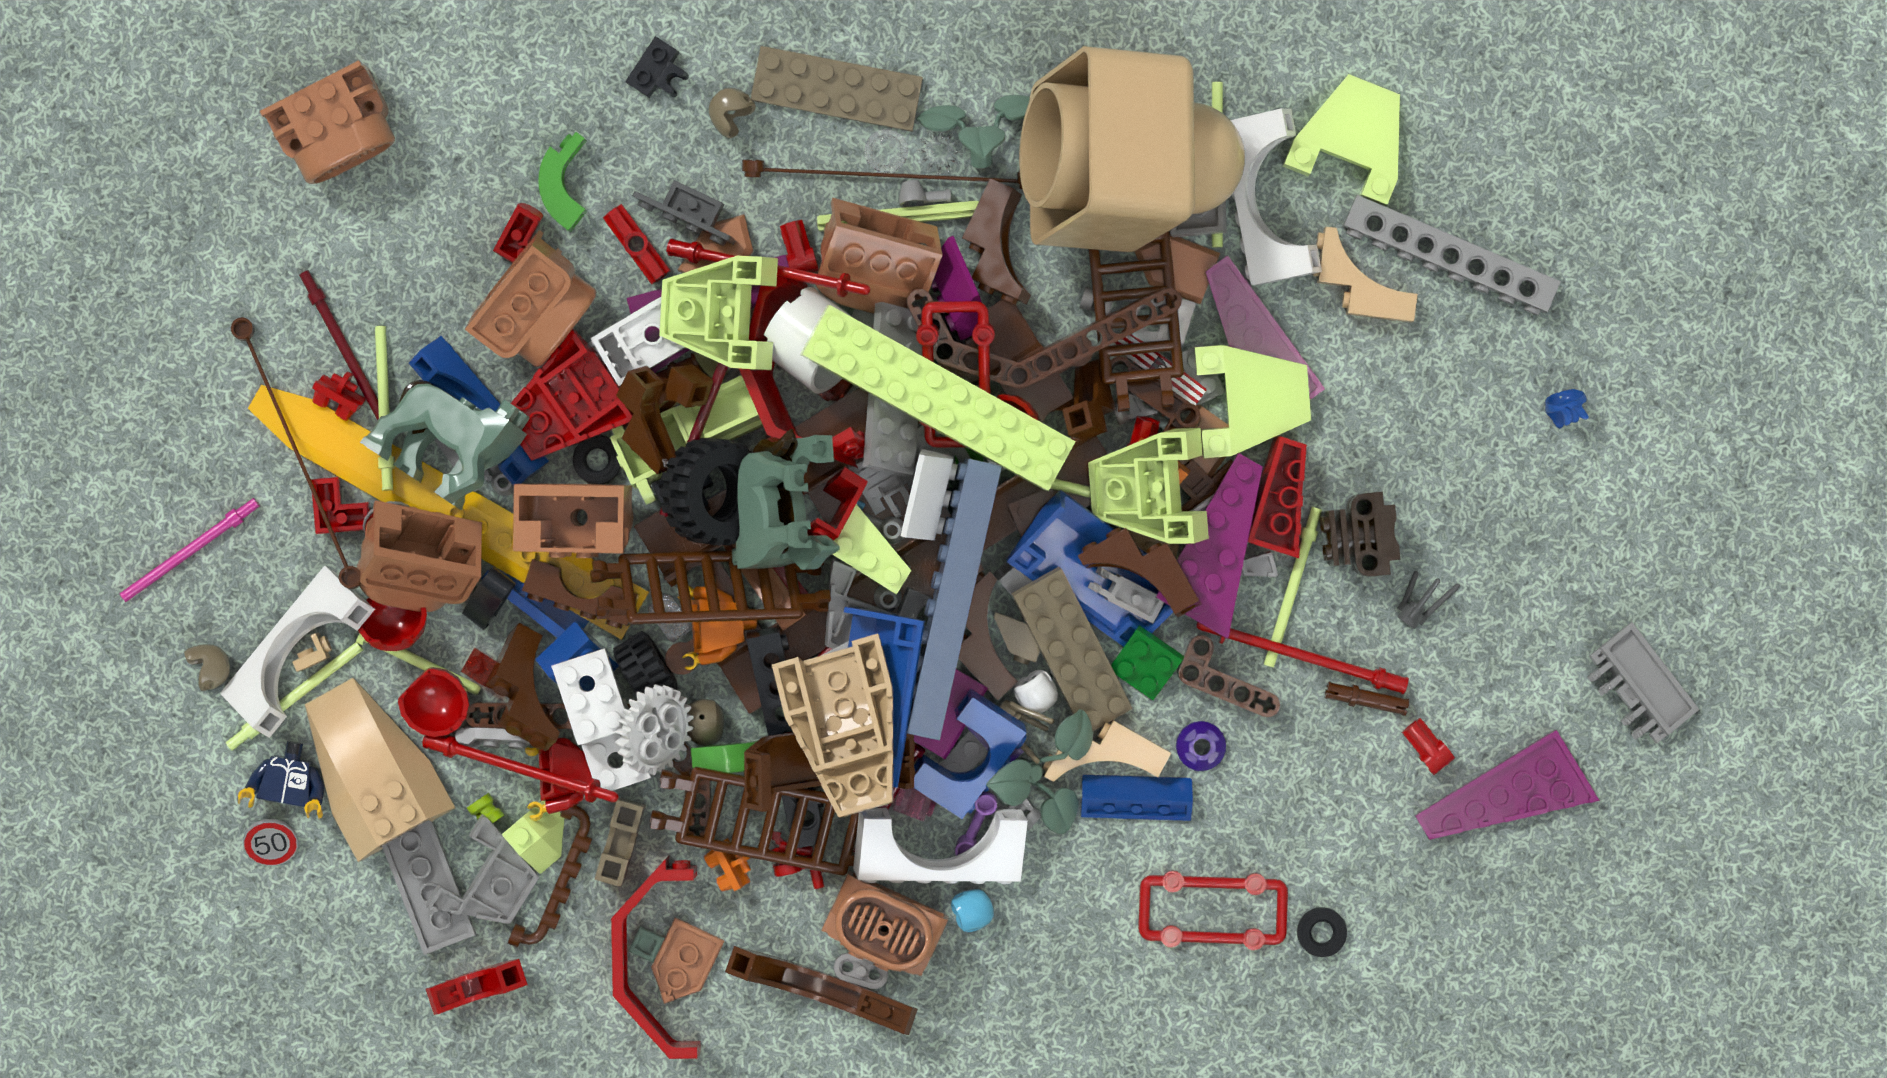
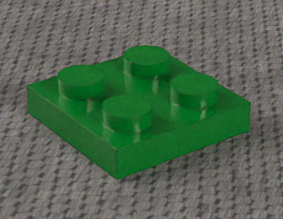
M1139 625L1114 659L1111 667L1116 676L1154 700L1183 661L1184 655Z

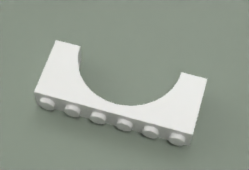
M1281 108L1230 120L1237 128L1245 150L1243 175L1231 196L1236 202L1235 219L1241 229L1242 238L1240 239V246L1242 252L1246 255L1247 265L1245 266V273L1247 279L1251 282V285H1262L1322 272L1317 245H1295L1279 238L1264 223L1255 199L1256 177L1263 160L1279 143L1296 136L1292 109Z
M324 566L220 694L253 729L270 738L287 717L279 703L278 681L282 666L295 644L311 630L327 623H345L358 631L375 609L355 589L344 587L339 581V574Z
M872 808L859 812L853 869L858 880H862L865 883H875L877 880L890 881L892 883L916 881L923 884L930 883L931 881H943L949 884H955L958 881H970L974 884H983L985 881H996L1001 884H1010L1012 881L1021 882L1028 820L1022 810L996 809L986 834L972 848L951 858L927 859L908 852L894 839L892 819L887 808Z

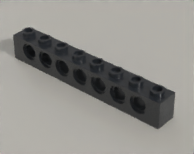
M779 626L747 632L746 640L767 734L771 736L793 732L785 716H780L776 713V709L782 706L778 690L770 687V683L775 680L772 664L764 660L765 655L768 653L778 655L779 660L776 663L787 660L785 650H789L786 633L781 634ZM809 787L808 789L815 790V787ZM782 795L790 832L798 798ZM809 801L807 811L812 812L814 816L810 820H804L797 848L815 845L822 820L820 807H824V803Z

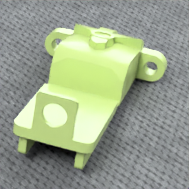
M742 375L721 384L701 438L734 440L763 426ZM679 405L660 413L675 451L681 446H686L701 406L685 408L683 405ZM621 425L612 429L614 435L610 436L618 455L616 458L621 468L625 470L632 487L639 489L646 505L656 501L651 483L661 479L663 473L656 474L631 450L630 446L622 439L626 429Z

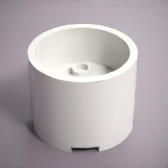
M807 287L801 290V296L792 303L786 301L770 321L764 336L768 338L767 342H773L772 360L812 392L819 394L831 389L842 378L804 358L800 353L827 305H831L847 315L849 314L814 287Z

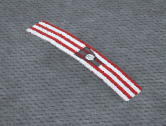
M1130 334L1114 342L1113 345L1142 343L1143 341ZM1158 352L1125 355L1144 370L1172 367V362ZM1185 372L1182 377L1171 378L1172 390L1194 405L1198 403L1207 391L1204 386Z

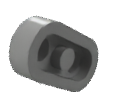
M849 953L841 954L834 963V972L839 979L870 989L881 988L888 978V971L874 966V963L867 959L861 960ZM847 961L853 964V969L849 972L843 969V964ZM872 969L879 971L880 976L877 979L870 978L869 972Z

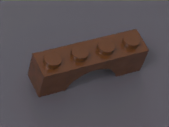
M532 559L522 591L528 593L527 598L543 603L545 598L554 601L553 607L569 611L570 607L581 610L580 616L592 620L596 619L595 609L598 607V597L624 600L622 588L611 585L605 593L596 598L586 599L576 596L566 587L562 578L561 567L537 559ZM634 592L635 601H636V604H637V601H638V598H639V595H640V594ZM626 615L611 616L606 621L607 625L619 629L622 628V625H630Z

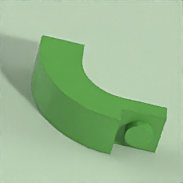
M577 132L573 136L568 134L559 146L562 148L559 153L552 147H549L541 162L538 178L539 191L545 208L570 233L587 212L585 208L569 196L564 184V175L568 164L587 141Z

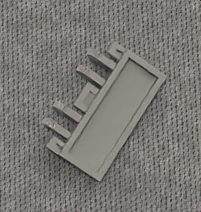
M918 425L914 475L921 449L950 456L955 455L960 463L964 462V458L971 459L965 448L931 447L925 441L924 426ZM935 430L936 437H947ZM864 457L855 461L858 468L850 465L847 466L849 470L868 481L862 493L875 515L885 510L880 498L884 497L895 518L901 517V511L894 504L890 496L900 491L904 497V502L908 505L910 495L904 484L908 483L911 489L914 476L905 477L863 467Z
M1633 622L1622 628L1589 656L1595 665L1606 659L1602 665L1587 676L1590 682L1599 679L1608 669L1614 675L1613 678L1597 690L1601 696L1622 681L1624 684L1615 690L1629 709H1632L1638 703L1640 704L1620 720L1626 726L1631 724L1639 715L1644 714L1647 721L1637 727L1631 734L1635 740L1656 724L1657 728L1649 736L1657 744L1699 710Z

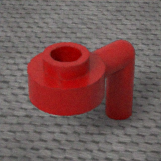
M780 863L773 864L776 877L791 875L805 869ZM810 870L814 889L825 887L822 872Z

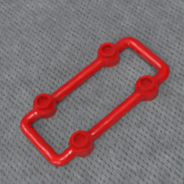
M941 301L926 304L922 309V324L917 328L916 338L919 344L922 345V356L933 363V345L937 342L939 336L938 328L933 324V313H978V323L973 328L972 337L975 343L978 344L979 388L990 394L989 344L994 340L995 329L989 323V312L986 305L979 301ZM920 422L924 426L925 441L931 447L967 448L949 437H936L933 428Z
M1176 870L1167 871L1164 875H1150L1145 877L1140 884L1139 934L1145 940L1161 941L1166 947L1170 948L1178 946L1181 942L1244 944L1249 950H1258L1263 945H1278L1285 940L1287 934L1288 888L1283 881L1265 879L1258 873H1251L1246 878L1182 876ZM1151 886H1163L1168 892L1172 893L1180 891L1182 887L1246 889L1251 895H1260L1265 890H1277L1276 934H1263L1262 931L1256 928H1249L1244 933L1180 931L1177 926L1167 925L1163 930H1150Z

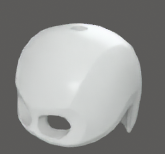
M1035 670L1029 673L1027 677H1022L1018 680L1014 687V695L1018 703L1022 707L1037 713L1049 710L1058 698L1056 685L1051 676L1044 670Z

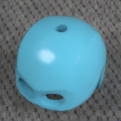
M972 889L963 891L952 899V911L956 915L958 926L964 932L977 931L988 925L994 917L992 902L983 890Z

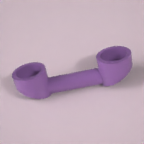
M982 792L976 800V811L966 834L960 836L956 842V856L977 844L976 837L985 816L993 814L997 809L998 800L994 794Z

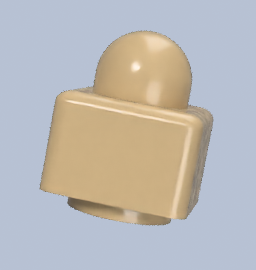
M1083 46L1035 82L1023 121L1019 152L1021 184L1024 195L1030 204V234L1032 242L1035 245L1134 252L1183 223L1192 214H1199L1214 209L1232 195L1244 171L1245 150L1243 141L1235 125L1222 112L1211 106L1194 102L1193 68L1187 58L1178 55Z

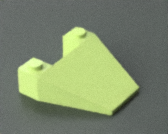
M1348 74L1294 138L1282 167L1309 176L1319 151H1322L1369 170L1360 196L1383 206L1388 205L1398 180L1400 94Z
M734 256L663 279L659 336L730 368L772 370L773 342L749 341L752 285L776 286L778 258Z
M1225 345L1194 347L1196 375L1224 373L1229 427L1201 429L1203 458L1233 456L1311 421L1307 365Z
M1178 428L1161 432L1088 462L1092 513L1104 522L1127 528L1133 532L1168 544L1197 543L1209 539L1207 511H1182L1178 470V460H1189L1203 456L1201 428Z

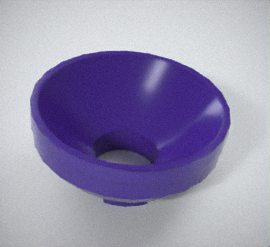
M1197 721L1188 724L1179 733L1176 750L1179 759L1188 768L1195 771H1206L1214 768L1221 762L1226 752V741L1223 733L1214 724ZM1203 738L1210 743V750L1207 754L1199 755L1194 751V743L1198 739Z

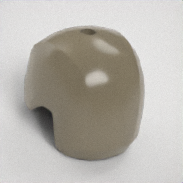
M725 88L716 93L712 98L708 108L709 116L714 127L722 136L733 138L739 133L733 119L753 113L756 105L745 92L736 88ZM735 110L734 114H728V111Z
M203 644L190 647L184 651L185 658L189 664L203 663L198 682L201 691L215 689L222 685L229 677V658L220 647Z
M699 699L688 704L691 706V709L687 714L694 717L688 722V725L694 727L693 730L687 732L691 741L700 746H710L720 741L724 730V713L719 704L710 699ZM702 715L705 716L703 720L700 719Z

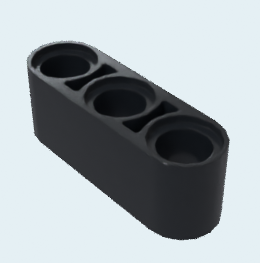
M493 567L477 587L462 614L484 631L489 626L490 620L494 616L496 617L516 583L496 567Z

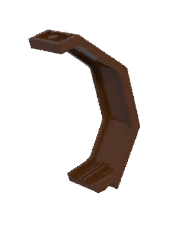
M794 732L764 736L744 751L745 808L760 812L771 811V794L821 786ZM908 733L906 735L897 787L902 789L914 788L915 742L914 735Z

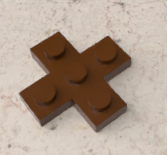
M1190 459L1185 464L1191 471L1182 481L1180 487L1190 498L1181 505L1182 511H1190L1216 492L1233 462L1232 459L1225 463L1212 477L1193 459Z

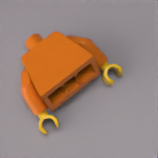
M689 585L690 597L695 599L691 600L693 611H709L705 587L696 586L693 589ZM717 588L720 610H737L732 596ZM757 620L692 622L694 652H688L682 658L690 656L693 658L694 664L686 666L685 669L692 670L699 663L707 665L722 662L736 651L737 644L744 642V630H755L757 628Z

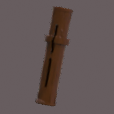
M1330 681L1326 685L1328 689H1325V699L1347 702L1348 706L1352 707L1356 704L1401 714L1402 716L1407 714L1406 708L1409 707V699L1407 698L1404 699L1359 689L1358 685L1349 687L1331 683Z

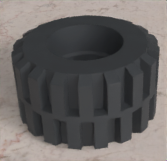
M640 631L613 648L615 660L636 695L637 692L645 694V687L653 688L654 685H665L678 690L677 680L673 672L667 667L665 658L647 633Z

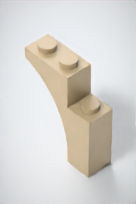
M1325 227L1323 233L1318 232L1316 245L1318 249H1321L1320 264L1322 272L1315 273L1313 276L1317 277V283L1349 287V292L1344 291L1342 308H1347V315L1414 322L1418 294L1384 287L1364 275L1347 256L1339 239L1337 228Z
M1112 720L1111 724L1105 723L1098 734V737L1101 738L1100 743L1092 740L1090 749L1080 760H1073L1068 755L1062 760L1044 762L1042 769L1046 770L1044 777L1054 782L1061 775L1077 766L1097 761H1116L1139 767L1158 777L1171 752ZM1057 750L1055 755H1059L1062 752Z

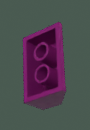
M954 236L948 237L941 247L942 258L931 285L934 292L940 291L941 295L937 296L938 302H982ZM953 312L945 316L950 331L956 330L960 340L972 336L973 328L978 323V313Z
M956 668L940 741L914 735V741L946 759L966 726L956 719L954 710L970 688L981 696H984L988 688Z

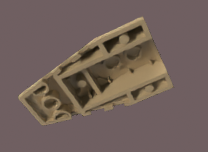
M879 634L852 641V647L805 661L796 657L772 664L785 719L794 732L800 747L808 758L809 764L816 773L823 790L839 818L893 803V686Z
M354 678L305 704L332 815L358 862L382 850L384 844L427 820L432 822L456 808L431 761Z

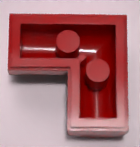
M526 203L517 204L493 251L513 263L531 241L543 218V214L535 207Z
M339 477L311 479L334 533L363 530L364 518L371 510L369 502L342 504ZM312 494L315 534L329 533Z

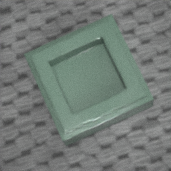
M640 926L628 951L653 963L665 937Z

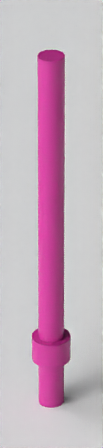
M252 498L237 510L234 508L225 514L226 518L123 590L120 593L122 599L127 602L232 526L236 528L243 523V518L260 507L257 500Z

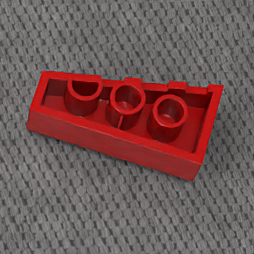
M1282 436L1273 437L1260 478L1248 543L1299 558L1306 444Z

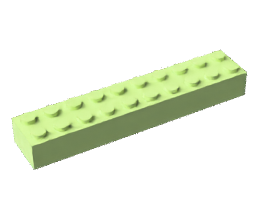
M831 305L826 306L800 353L804 358L1046 491H1049L1076 442Z

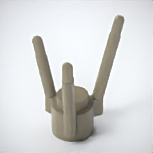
M1007 699L1000 706L1001 709L1018 720H1023L1043 731H1048V727L1033 718L1049 724L1054 723V719L1022 707L1013 701L1010 702ZM1025 743L1020 747L1036 764L1040 762L1039 758Z

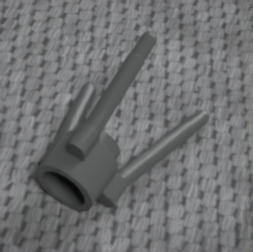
M1414 571L1403 600L1397 607L1401 611L1397 617L1414 629L1418 624L1423 625L1426 619L1460 588V584H1455L1425 611L1423 606L1439 585L1440 579H1435L1418 603L1411 601L1408 604L1419 575L1418 571Z

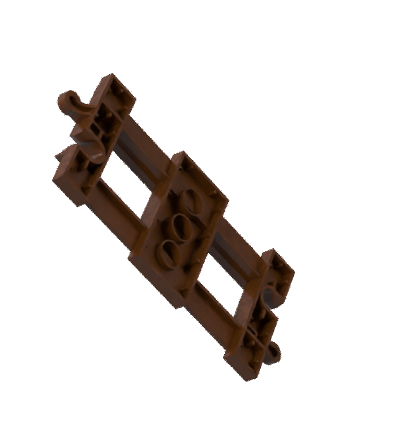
M1000 300L988 308L989 323L995 329L994 340L989 344L991 353L1018 361L1043 348L1016 305ZM972 336L965 341L966 345L978 348V344L975 343ZM1086 337L1087 343L1092 345L1091 341ZM1066 343L1061 348V353L1065 358L1072 357L1076 351L1073 343ZM966 353L963 357L964 365L979 371L978 353ZM1093 354L1022 389L1001 383L999 385L1005 394L1020 396L1031 403L1039 414L1040 422L1043 423L1049 413L1062 411V409L1074 405V398L1060 374L1071 367L1086 365L1091 360ZM1040 356L1036 361L1037 368L1039 370H1047L1051 365L1049 356ZM990 358V374H995L998 372L1000 364L998 360ZM938 362L937 365L979 388V376ZM1023 368L1013 370L1011 375L1013 382L1020 383L1025 380L1026 372ZM857 388L797 425L795 429L798 435L802 438L813 435H832L834 437L850 427L854 429L855 433L858 431L865 433L868 392ZM1097 436L1086 440L1071 437L1070 439L1076 442L1055 479L1090 486L1088 462L1107 455V452ZM836 460L826 463L810 461L807 472L804 475V483H808V492L802 491L803 496L809 495L823 520L830 524L841 501L824 492L823 489L828 480L844 467L848 469L847 466L849 465ZM1018 475L997 487L983 551L1018 530L1007 504L1043 489ZM906 483L904 486L910 495L911 489L908 483ZM726 489L707 500L710 506L708 511L710 516L716 514L722 507L726 497ZM898 491L890 497L901 511L899 519L904 522L907 505L901 492ZM863 493L861 494L859 501L865 503L863 512L881 520L891 516L895 517L884 497L880 498L885 510L875 515ZM1066 493L1083 507L1091 504V498ZM942 507L941 518H951L946 507ZM660 510L634 526L650 553L715 551L721 547L695 543L687 540L686 537H681L675 532V527H671L668 524L666 517L659 514ZM895 525L888 526L887 533L890 536L896 535L898 532ZM943 531L942 535L936 534L935 540L904 537L899 543L890 544L904 562L911 566V572L900 588L902 598L907 587L930 595L933 599L935 589L931 588V580L934 571L939 572L941 562L937 560V554L940 544L945 545L947 534L943 533ZM701 562L685 563L686 573L688 574L691 569L697 566H702ZM712 562L716 587L731 595L735 602L731 576L722 562ZM674 563L658 564L664 580L671 587L675 586L677 580ZM981 563L979 565L978 573L984 570ZM857 570L847 596L877 606L874 601V593L881 584ZM890 594L883 597V601L887 604L891 603L894 599ZM899 606L890 612L897 613ZM803 609L806 614L804 617L784 631L780 627L781 634L786 633L789 650H785L787 660L799 657L805 661L826 647L827 612ZM758 620L755 630H744V642L737 644L736 651L722 662L716 663L722 669L749 714L761 707L746 640L747 632L763 629ZM775 623L771 627L779 626V624ZM693 639L688 642L675 643L667 650L665 662L671 672L677 675H685L694 670L685 669L686 666L694 664L693 658L690 656L682 658L686 653L694 652ZM768 653L765 655L764 660L769 664H774L779 660V657L774 653ZM776 680L770 683V687L774 690H778Z

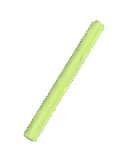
M979 201L882 209L880 211L919 222L972 218ZM832 214L817 216V227L820 232L824 231L825 225L829 222Z

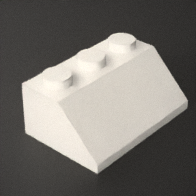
M921 449L901 531L902 537L935 540L936 534L942 535L945 518H941L940 515L942 507L948 508L952 492L946 489L948 481H954L958 464L953 463L954 456Z

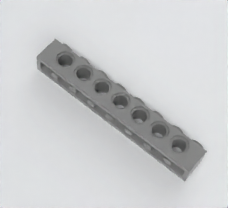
M1360 195L1355 196L1342 226L1348 229L1346 234L1353 238L1361 240L1363 236L1373 240L1371 245L1385 251H1387L1388 247L1398 251L1397 256L1411 262L1413 258L1423 261L1422 267L1433 272H1438V269L1444 270L1449 273L1447 277L1456 282L1463 283L1464 279L1474 283L1473 288L1485 294H1488L1489 290L1500 294L1499 300L1511 305L1515 301L1525 305L1523 310L1539 316L1540 312L1547 313L1561 283L1559 280ZM1376 217L1381 223L1379 231L1373 232L1368 229V218ZM1394 228H1401L1405 231L1406 239L1404 242L1399 243L1393 239L1392 232ZM1420 239L1430 241L1431 251L1429 253L1419 251L1418 241ZM1450 249L1456 253L1457 260L1454 264H1448L1444 261L1443 253L1445 250ZM1471 260H1476L1482 265V271L1479 275H1473L1469 271L1468 265ZM1497 271H1502L1507 276V283L1504 286H1499L1494 281V274ZM1522 282H1528L1532 286L1533 291L1529 297L1523 296L1519 291V286Z

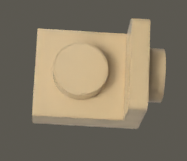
M320 633L311 635L317 650L314 651L313 648H309L297 654L299 659L292 662L296 672L303 671L331 658L328 652L332 651V648L326 636L321 637Z

